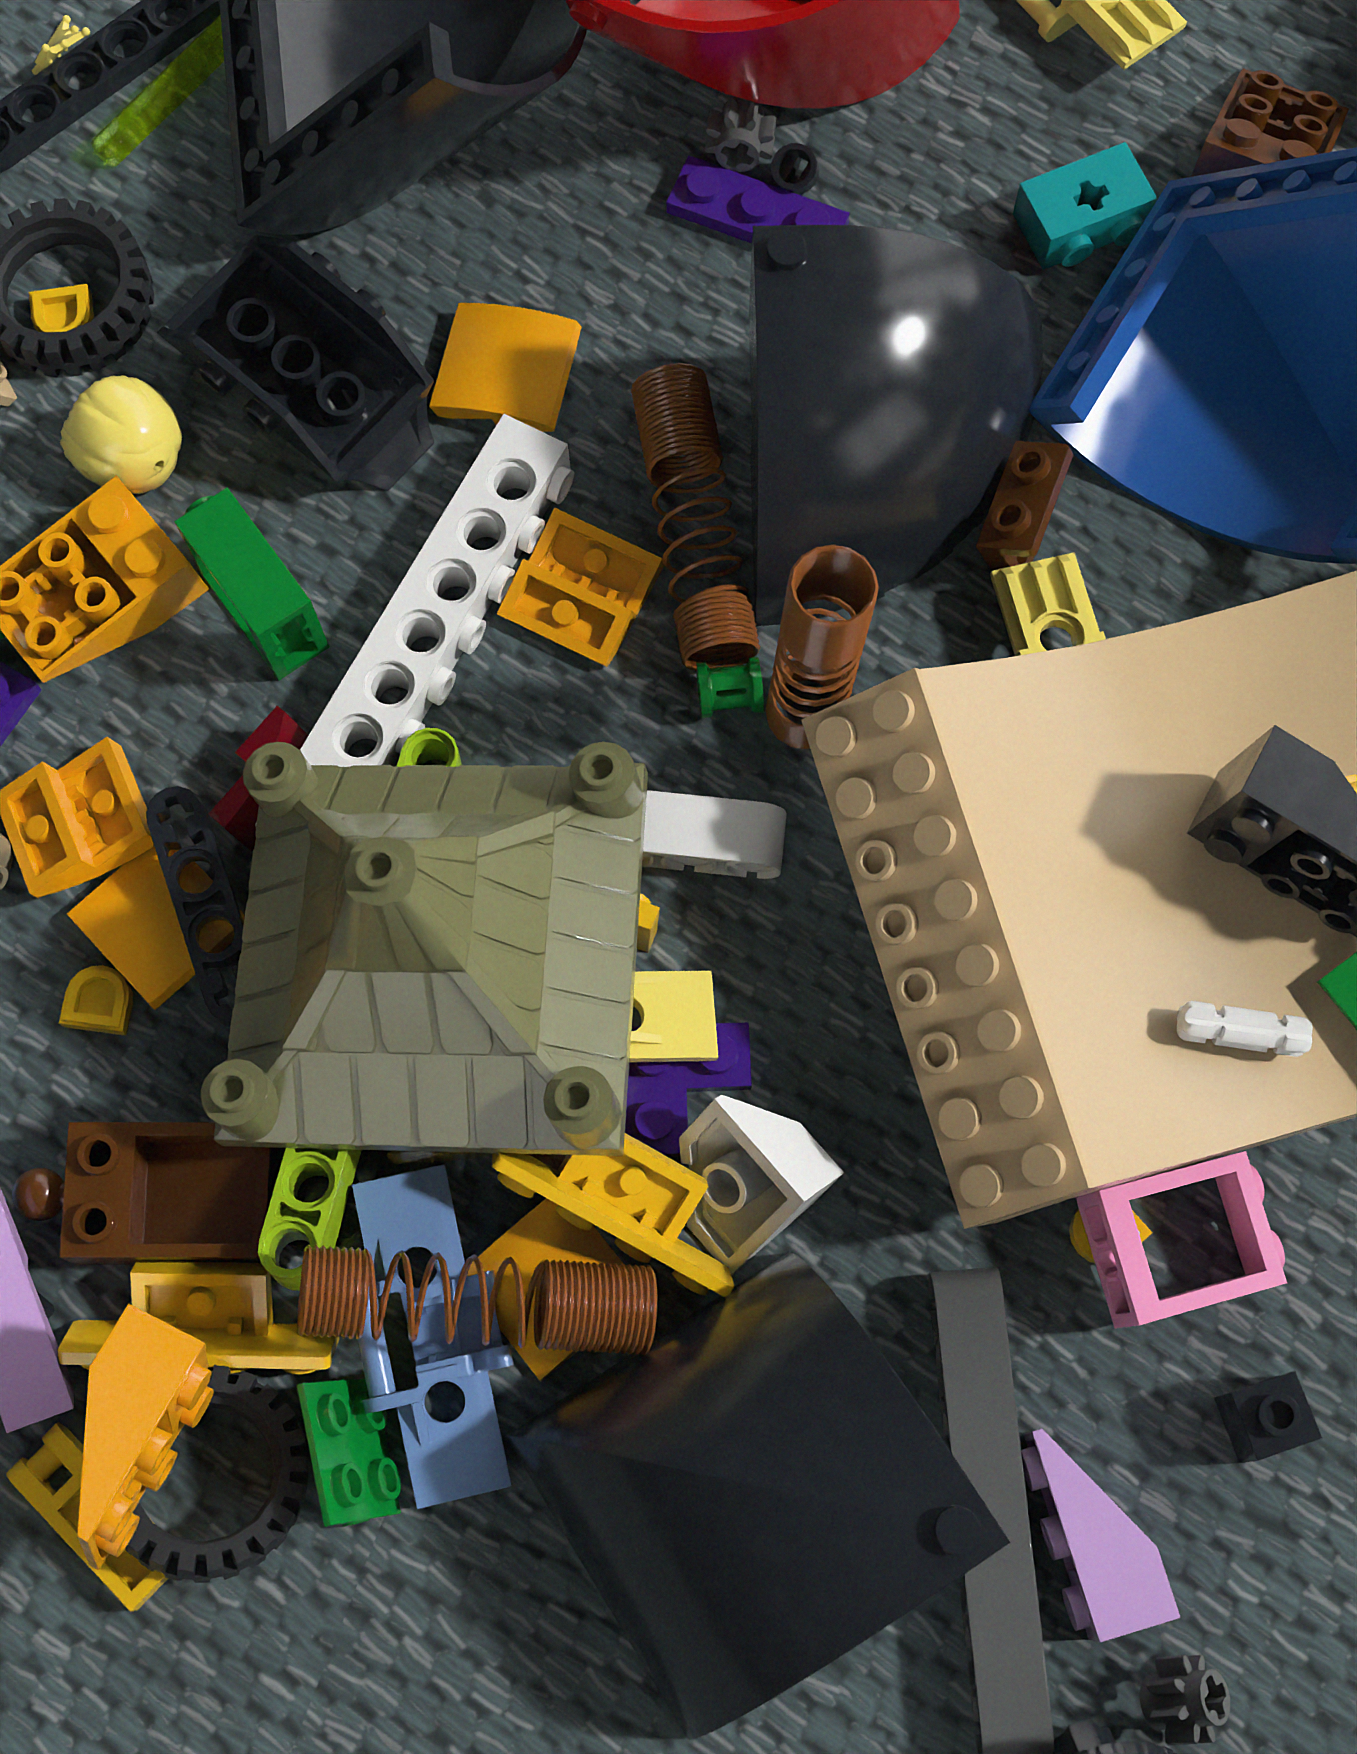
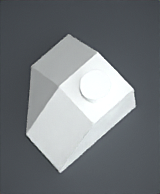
M724 1095L714 1099L679 1137L681 1164H688L691 1171L706 1178L708 1183L707 1190L686 1222L687 1227L716 1260L725 1264L730 1269L731 1275L806 1211L844 1173L800 1122Z

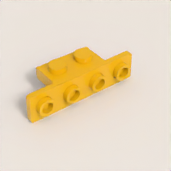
M626 1133L623 1156L566 1155L558 1170L528 1154L492 1153V1167L499 1171L497 1175L498 1180L515 1193L528 1198H532L535 1192L558 1204L556 1208L557 1213L571 1224L590 1231L593 1225H596L616 1237L614 1241L616 1246L630 1257L643 1263H649L653 1257L673 1268V1277L695 1293L707 1295L708 1291L712 1290L723 1297H727L733 1290L734 1282L731 1272L725 1264L677 1238L708 1188L707 1179Z
M136 1261L130 1272L132 1306L203 1341L206 1346L208 1367L213 1368L214 1365L227 1366L230 1368L231 1373H239L250 1368L283 1369L290 1374H308L316 1370L328 1369L331 1366L339 1337L335 1338L333 1335L328 1338L325 1335L322 1338L319 1334L316 1337L312 1334L307 1337L305 1333L300 1337L297 1333V1324L273 1323L271 1274L261 1263ZM76 1320L72 1322L57 1349L59 1364L80 1365L84 1369L89 1370L90 1365L118 1320Z

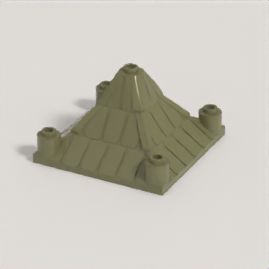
M604 741L590 744L581 749L568 767L520 765L513 767H500L499 765H460L459 767H446L445 765H406L404 767L353 765L351 767H339L338 765H310L302 752L289 743H268L255 750L247 759L243 770L244 785L259 805L255 833V849L253 850L249 879V896L246 903L242 934V950L239 957L235 988L236 997L228 1042V1059L212 1069L205 1078L201 1089V1105L207 1116L216 1123L214 1140L221 1146L623 1156L648 772L645 763H634L627 750L618 744Z

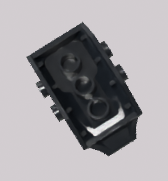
M254 235L156 333L198 367L197 373L212 391L221 397L230 393L244 405L242 407L244 414L259 430L268 435L275 430L336 482L345 479L360 481L389 491L435 442L427 416V394L434 382L433 378L385 317L386 312L377 299L364 289H359L355 292L340 280L341 277L338 270L325 256L318 252L310 255L292 240Z

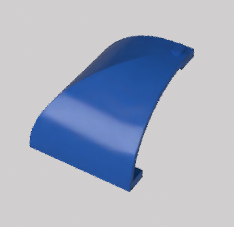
M1357 147L1169 181L1034 397L1029 409L1030 413L1058 442L1067 444L1074 456L1114 486L1202 533L1238 546L1284 558L1320 563L1357 564Z

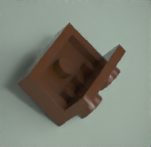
M1015 442L976 544V548L992 571L1033 562L1073 457V452L1067 444Z

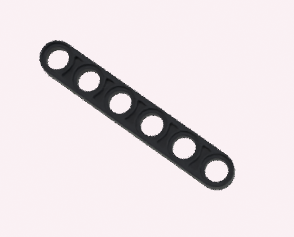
M141 0L0 100V137L6 139V142L0 150V173L13 167L220 19L219 0ZM178 7L188 12L186 18L176 25H165L158 21L160 15L170 8ZM135 39L143 43L141 50L131 57H120L114 54L116 46L122 41ZM90 71L98 75L96 82L89 88L77 90L68 86L70 79L79 72ZM43 103L52 107L50 115L40 122L32 123L23 119L25 111L32 105Z

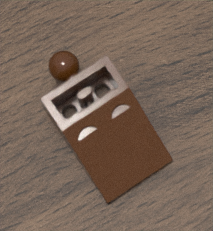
M69 1122L65 1181L58 1173L51 1169L34 1168L28 1170L15 1182L12 1200L16 1210L23 1217L32 1221L51 1219L63 1208L60 1258L76 1265H134L136 1261L215 1262L260 1259L258 1255L259 1239L269 1208L272 1147L221 1146L214 1140L215 1122ZM98 1147H110L111 1156L109 1161L105 1165L97 1167ZM102 1211L107 1218L106 1227L101 1233L92 1235L93 1213Z

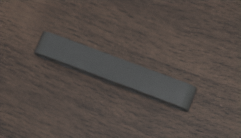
M997 1267L929 1272V1299H935L936 1310L930 1311L936 1367L942 1366L943 1378H938L943 1435L950 1436L951 1447L948 1448L1011 1542L964 1574L966 1588H960L966 1648H972L973 1660L967 1661L974 1722L980 1721L981 1734H975L977 1753L1054 1754L1052 1717L1000 1273Z

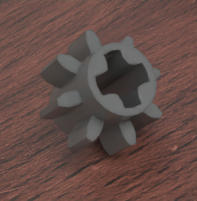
M730 97L723 106L722 112L713 109L709 110L705 131L707 133L705 152L716 153V159L723 168L734 172L752 171L757 165L759 157L770 160L772 158L776 117L765 116V111L759 103L738 97Z
M1203 1655L1157 1657L1155 1659V1666L1158 1674L1146 1676L1140 1689V1704L1145 1720L1153 1729L1165 1730V1743L1168 1746L1214 1743L1215 1734L1212 1726L1223 1725L1230 1713V1696L1224 1678L1214 1669L1205 1670Z

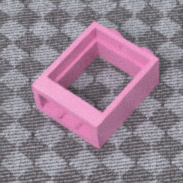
M1246 1151L1076 1197L1114 1328L1146 1324L1287 1283L1283 1271L1285 1264L1284 1249L1279 1237L1274 1231L1270 1230L1262 1204L1264 1200L1263 1182L1255 1167L1250 1165ZM1215 1177L1246 1275L1159 1299L1129 1200Z

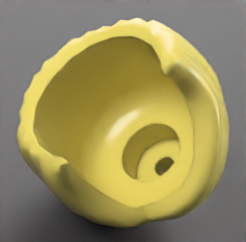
M121 375L105 377L100 381H95L79 395L78 400L73 404L69 412L68 419L64 421L61 430L62 439L60 441L66 458L88 480L102 487L117 475L132 494H140L160 487L171 475L177 464L178 452L181 449L182 432L173 408L160 392L140 379Z

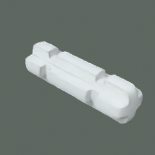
M1192 1000L1180 1006L1177 1014V1034L1185 1041L1205 1043L1206 1039H1212L1214 1045L1266 1053L1268 1048H1273L1276 1054L1299 1057L1303 1053L1309 1052L1312 1045L1313 1026L1305 1017L1284 1014L1283 1019H1278L1275 1013L1222 1005L1221 1010H1216L1215 1006L1211 1003Z

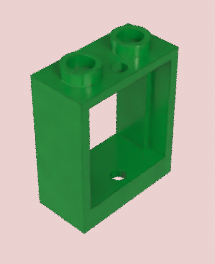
M228 487L214 496H204L196 500L187 508L183 516L174 521L199 572L278 681L330 648L311 600Z

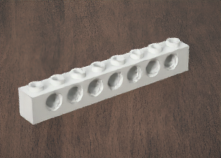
M503 413L301 747L300 751L310 765H338L339 767H351L353 765L396 766L406 739L415 731L425 728V724L421 722L432 703L440 706L450 694L456 678V673L452 669L463 652L471 654L480 643L486 628V621L482 619L493 601L499 604L502 603L516 574V571L512 568L522 551L530 554L535 549L545 528V520L542 517L551 502L560 504L568 494L574 478V471L570 469L568 444ZM513 488L527 491L523 497L516 500H507L500 497L505 491ZM482 537H491L498 540L492 548L487 550H476L470 547L474 541ZM459 586L469 590L459 600L447 601L440 598L441 594L451 587ZM429 636L439 640L434 648L426 652H415L409 649L412 643L421 637ZM401 687L408 690L405 698L396 704H383L379 702L380 696L390 688ZM360 739L377 741L375 749L364 757H352L347 754L350 746Z

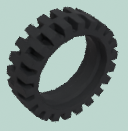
M67 198L54 199L53 211H48L42 200L30 204L33 214L30 217L25 218L19 208L8 214L12 227L7 229L0 223V351L13 363L17 360L23 369L33 373L40 367L45 376L59 377L60 369H65L69 377L83 375L82 366L90 364L95 372L106 367L103 360L105 356L110 354L116 361L127 353L124 343L126 341L133 345L137 343L142 336L139 325H148L152 315L149 305L154 304L151 273L142 250L129 228L121 219L116 221L112 212L103 207H100L96 212L91 202L78 200L75 210H73ZM58 245H86L101 250L115 262L119 271L118 288L109 306L91 322L66 332H38L23 327L11 316L7 307L8 287L17 270L34 255Z
M214 1365L210 1381L207 1385L214 1389L208 1407L234 1411L256 1425L270 1446L274 1465V1475L269 1497L254 1519L229 1536L203 1542L172 1536L152 1523L141 1504L138 1503L133 1514L139 1516L140 1520L125 1549L141 1565L152 1572L156 1570L163 1573L166 1578L181 1581L182 1578L193 1579L194 1583H209L212 1578L223 1577L226 1580L238 1576L241 1570L249 1566L254 1568L266 1559V1555L273 1549H278L287 1538L289 1530L295 1525L301 1512L307 1490L309 1469L307 1447L302 1428L299 1427L296 1415L289 1404H284L280 1399L279 1393L268 1383L265 1386L258 1383L256 1376L243 1370L238 1375L231 1373L230 1368L227 1366Z

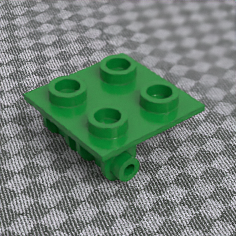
M354 1379L298 1384L297 1388L324 1527L342 1524V1527L364 1523L374 1518L400 1514L401 1509L398 1496L401 1490V1478L396 1464L390 1459L384 1430L387 1423V1409L365 1414L362 1400L369 1399L366 1380Z

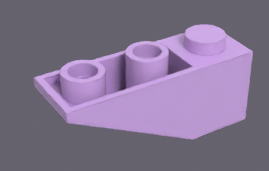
M1043 1429L1024 1434L1027 1448L1021 1450L1024 1478L1030 1491L1041 1489L1049 1517L1040 1519L1041 1531L1052 1560L1061 1558L1064 1560L1072 1586L1063 1588L1062 1595L1074 1629L1077 1631L1085 1628L1089 1640L1103 1642L1181 1618L1157 1546Z

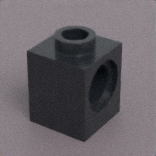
M1296 1371L1281 1374L1214 1397L1239 1463L1259 1461L1322 1439Z

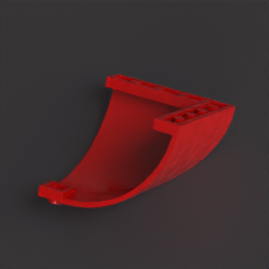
M566 0L570 9V16L588 31L722 93L759 104L786 108H829L853 104L884 93L904 81L926 63L946 41L960 19L959 0H641L636 5L631 4L630 0Z

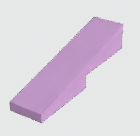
M0 1188V1416L6 1433L74 1409V1387L66 1365L59 1364L58 1344L28 1271L27 1254Z

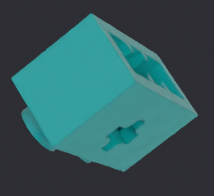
M1123 142L1021 182L1012 214L1043 270L1062 263L1065 267H1070L1084 261L1092 254L1094 249L1112 242L1117 246L1131 243L1156 203L1157 196L1127 143Z

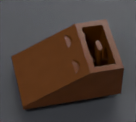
M1242 68L1205 140L1191 177L1331 152L1349 108L1338 105L1335 98L1324 92H1304L1288 86L1274 73L1264 70L1251 72Z

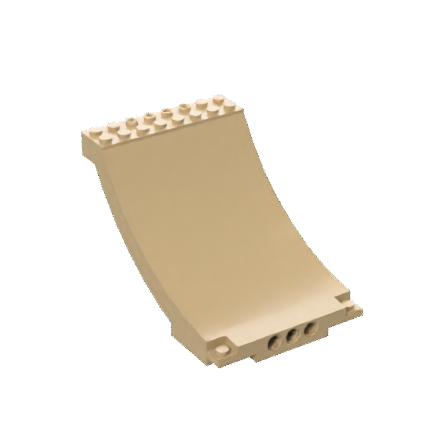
M1357 571L1259 601L1093 643L1002 659L926 669L913 668L801 720L964 1229L997 1223L1074 1197L1201 1163L1357 1117V1030L1317 983L1318 980L1357 952V937L1350 933H1342L1329 928L1319 919L1318 913L1293 898H1284L1272 893L1262 884L1259 877L1236 863H1227L1213 857L1207 852L1203 843L1187 834L1219 770L1274 725L1334 760L1345 777L1357 775ZM1192 1000L1211 1003L1215 1006L1216 1010H1221L1222 1005L1275 1013L1278 1019H1283L1284 1014L1305 1017L1313 1026L1312 1045L1309 1052L1303 1053L1299 1057L1276 1054L1273 1048H1268L1266 1053L1214 1045L1212 1039H1206L1205 1043L1185 1041L1177 1034V1014L1180 1006Z

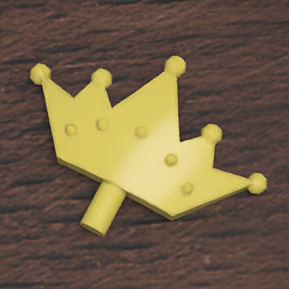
M67 15L63 16L61 23L49 42L42 45L41 51L35 60L36 65L32 69L33 74L36 75L51 65L57 57H61L63 51H68L72 44L88 36L90 30L84 27L82 31H79V28L75 25L69 28L71 19Z

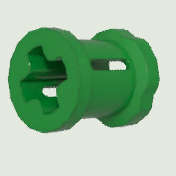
M758 657L748 658L747 663L744 665L709 668L706 662L696 663L701 718H710L713 711L750 707L754 713L764 712L763 684Z

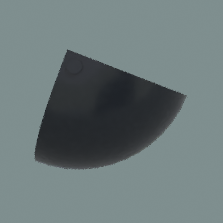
M855 225L753 226L749 300V350L752 414L750 469L755 627L781 624L791 568L801 555L815 547L837 545L851 548L865 557L876 573L879 586L876 599L878 600L885 596V592L906 583L914 577L917 579L937 566L953 552V548L966 538L975 526L978 527L987 517L1015 442L1028 441L1035 418L1029 409L1040 389L1043 371L1041 317L1035 302L1027 290L1011 274L992 261L970 250L946 241L910 232ZM813 600L802 604L804 609L822 608L833 612L843 609L837 603L826 600ZM814 614V615H813V616H815V617L818 618V619H819V618H824V617H829V616H825V615H822V614Z

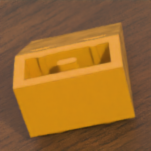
M116 475L0 565V630L39 679L45 683L154 631L207 592L209 588L190 562Z
M131 1304L127 1305L89 1367L77 1537L89 1565L98 1570L109 1553L119 1557L130 1542L140 1520V1517L133 1514V1511L147 1488L156 1492L162 1486L177 1457V1452L170 1449L184 1424L191 1428L198 1424L214 1393V1389L207 1386L212 1372L208 1369L205 1343Z

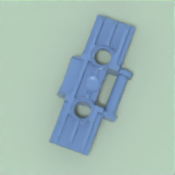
M445 1165L352 1185L364 1248H367L373 1259L377 1298L382 1297L386 1276L394 1255L401 1250L406 1252L409 1249L419 1247L429 1250L433 1255L439 1252L445 1259L449 1274L452 1309L457 1283L465 1261ZM437 1259V1273L427 1286L417 1339L412 1343L419 1385L396 1391L383 1327L378 1340H374L371 1335L368 1288L363 1336L358 1339L369 1399L362 1400L365 1414L397 1407L417 1509L511 1487L488 1370L508 1367L514 1364L510 1345L503 1346L496 1310H494L490 1342L486 1347L482 1343L481 1297L478 1274L466 1276L454 1339L451 1344H448L445 1341L442 1274ZM397 1264L389 1295L401 1294L408 1322L406 1284L399 1277ZM494 1270L484 1272L488 1305L495 1280ZM413 1287L415 1310L420 1288ZM377 1299V1315H378V1312H379V1304H378V1299ZM441 1381H450L457 1384L465 1396L463 1412L455 1420L449 1422H440L433 1419L425 1407L427 1391L435 1383Z

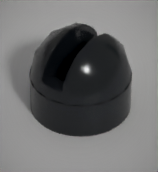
M791 143L781 147L775 153L771 162V173L779 188L801 195L809 192L816 185L819 177V164L809 147L800 143ZM801 160L808 162L797 183H788L798 170Z

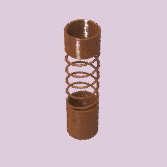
M664 364L641 374L632 384L631 393L647 478L652 485L658 487V490L653 495L652 506L657 513L664 516L658 524L657 534L663 542L670 545L663 555V564L669 571L676 574L669 583L668 592L673 599L681 602L673 614L676 625L675 629L677 630L676 635L678 636L677 640L679 641L678 646L680 647L679 652L681 653L680 657L682 658L681 663L693 671H696V663L706 662L709 668L743 665L747 663L748 658L757 656L761 647L758 634L756 633L757 628L754 622L752 601L747 596L749 589L740 584L719 585L700 591L686 600L679 597L674 591L675 582L681 576L692 579L721 577L738 570L742 566L743 560L737 555H715L693 562L680 571L673 568L669 562V554L673 548L685 550L717 548L734 540L738 531L726 525L708 526L691 531L674 542L667 539L663 533L664 524L668 519L681 522L710 520L726 513L732 505L729 499L720 496H708L690 500L675 507L668 513L664 512L658 505V497L662 490L676 494L704 492L723 483L727 475L723 470L718 469L722 464L723 456L721 445L719 444L720 440L718 438V429L716 428L717 424L715 423L716 419L714 417L715 413L713 412L714 408L712 407L707 375L702 369L692 364ZM713 473L720 475V479L701 487L691 489L668 487L670 484L677 485L698 481ZM718 501L726 504L723 509L707 515L696 517L674 515L690 506L705 502ZM724 530L732 533L726 539L703 545L681 544L689 538L711 531ZM734 560L738 562L733 567L707 574L688 572L698 566L715 561ZM733 589H736V590H742L743 593H740V592H737V591H725V590H733Z
M837 545L815 547L801 555L790 571L765 710L768 725L774 735L790 747L810 749L803 724L795 723L786 718L777 707L776 700L784 710L796 717L806 718L815 713L798 711L787 705L779 694L780 690L786 697L796 703L814 707L831 704L836 700L839 703L850 698L879 586L876 573L867 559L851 548ZM813 600H826L837 603L849 612L852 618L846 620L838 613L822 608L804 609L802 604ZM822 614L825 616L832 617L837 621H826L818 619L813 615ZM808 680L820 683L824 687L804 686L797 681ZM790 684L800 691L816 694L831 691L833 696L816 701L801 699L789 692L786 686Z
M307 1245L304 1248L297 1333L300 1337L305 1333L307 1337L311 1334L316 1337L319 1334L322 1338L325 1335L328 1338L334 1335L335 1338L341 1336L344 1339L348 1336L352 1339L355 1336L357 1340L360 1339L364 1332L369 1288L371 1335L374 1340H378L382 1332L393 1276L398 1261L402 1258L407 1293L408 1336L412 1343L417 1339L426 1290L437 1259L442 1274L445 1341L448 1344H451L454 1339L461 1295L472 1262H475L479 1278L482 1343L485 1347L490 1342L497 1295L508 1264L512 1265L515 1276L518 1303V1345L521 1349L526 1343L528 1320L534 1291V1339L539 1350L543 1348L546 1350L550 1348L556 1350L558 1348L560 1351L564 1349L566 1351L571 1349L577 1351L579 1349L580 1352L584 1350L591 1352L593 1350L594 1353L598 1351L604 1353L606 1351L607 1353L614 1352L615 1354L619 1352L625 1354L627 1352L628 1354L634 1353L638 1355L641 1353V1355H646L653 1342L657 1317V1283L655 1273L650 1265L638 1267L635 1264L631 1267L630 1264L626 1266L623 1264L617 1265L616 1263L604 1265L602 1262L590 1264L589 1261L584 1264L582 1261L578 1263L572 1261L570 1263L568 1260L563 1263L562 1260L556 1262L555 1260L549 1261L544 1259L533 1272L524 1303V1291L519 1266L512 1257H508L498 1269L488 1305L483 1265L476 1255H471L466 1260L460 1273L451 1309L448 1269L445 1259L438 1252L431 1256L427 1263L419 1290L416 1309L414 1310L411 1266L406 1253L401 1250L394 1255L391 1261L377 1315L375 1270L372 1256L367 1248L363 1251L359 1247L356 1250L352 1247L347 1250L345 1246L342 1249L338 1246L334 1249L329 1246L326 1249L324 1245L320 1248L317 1245L313 1248Z

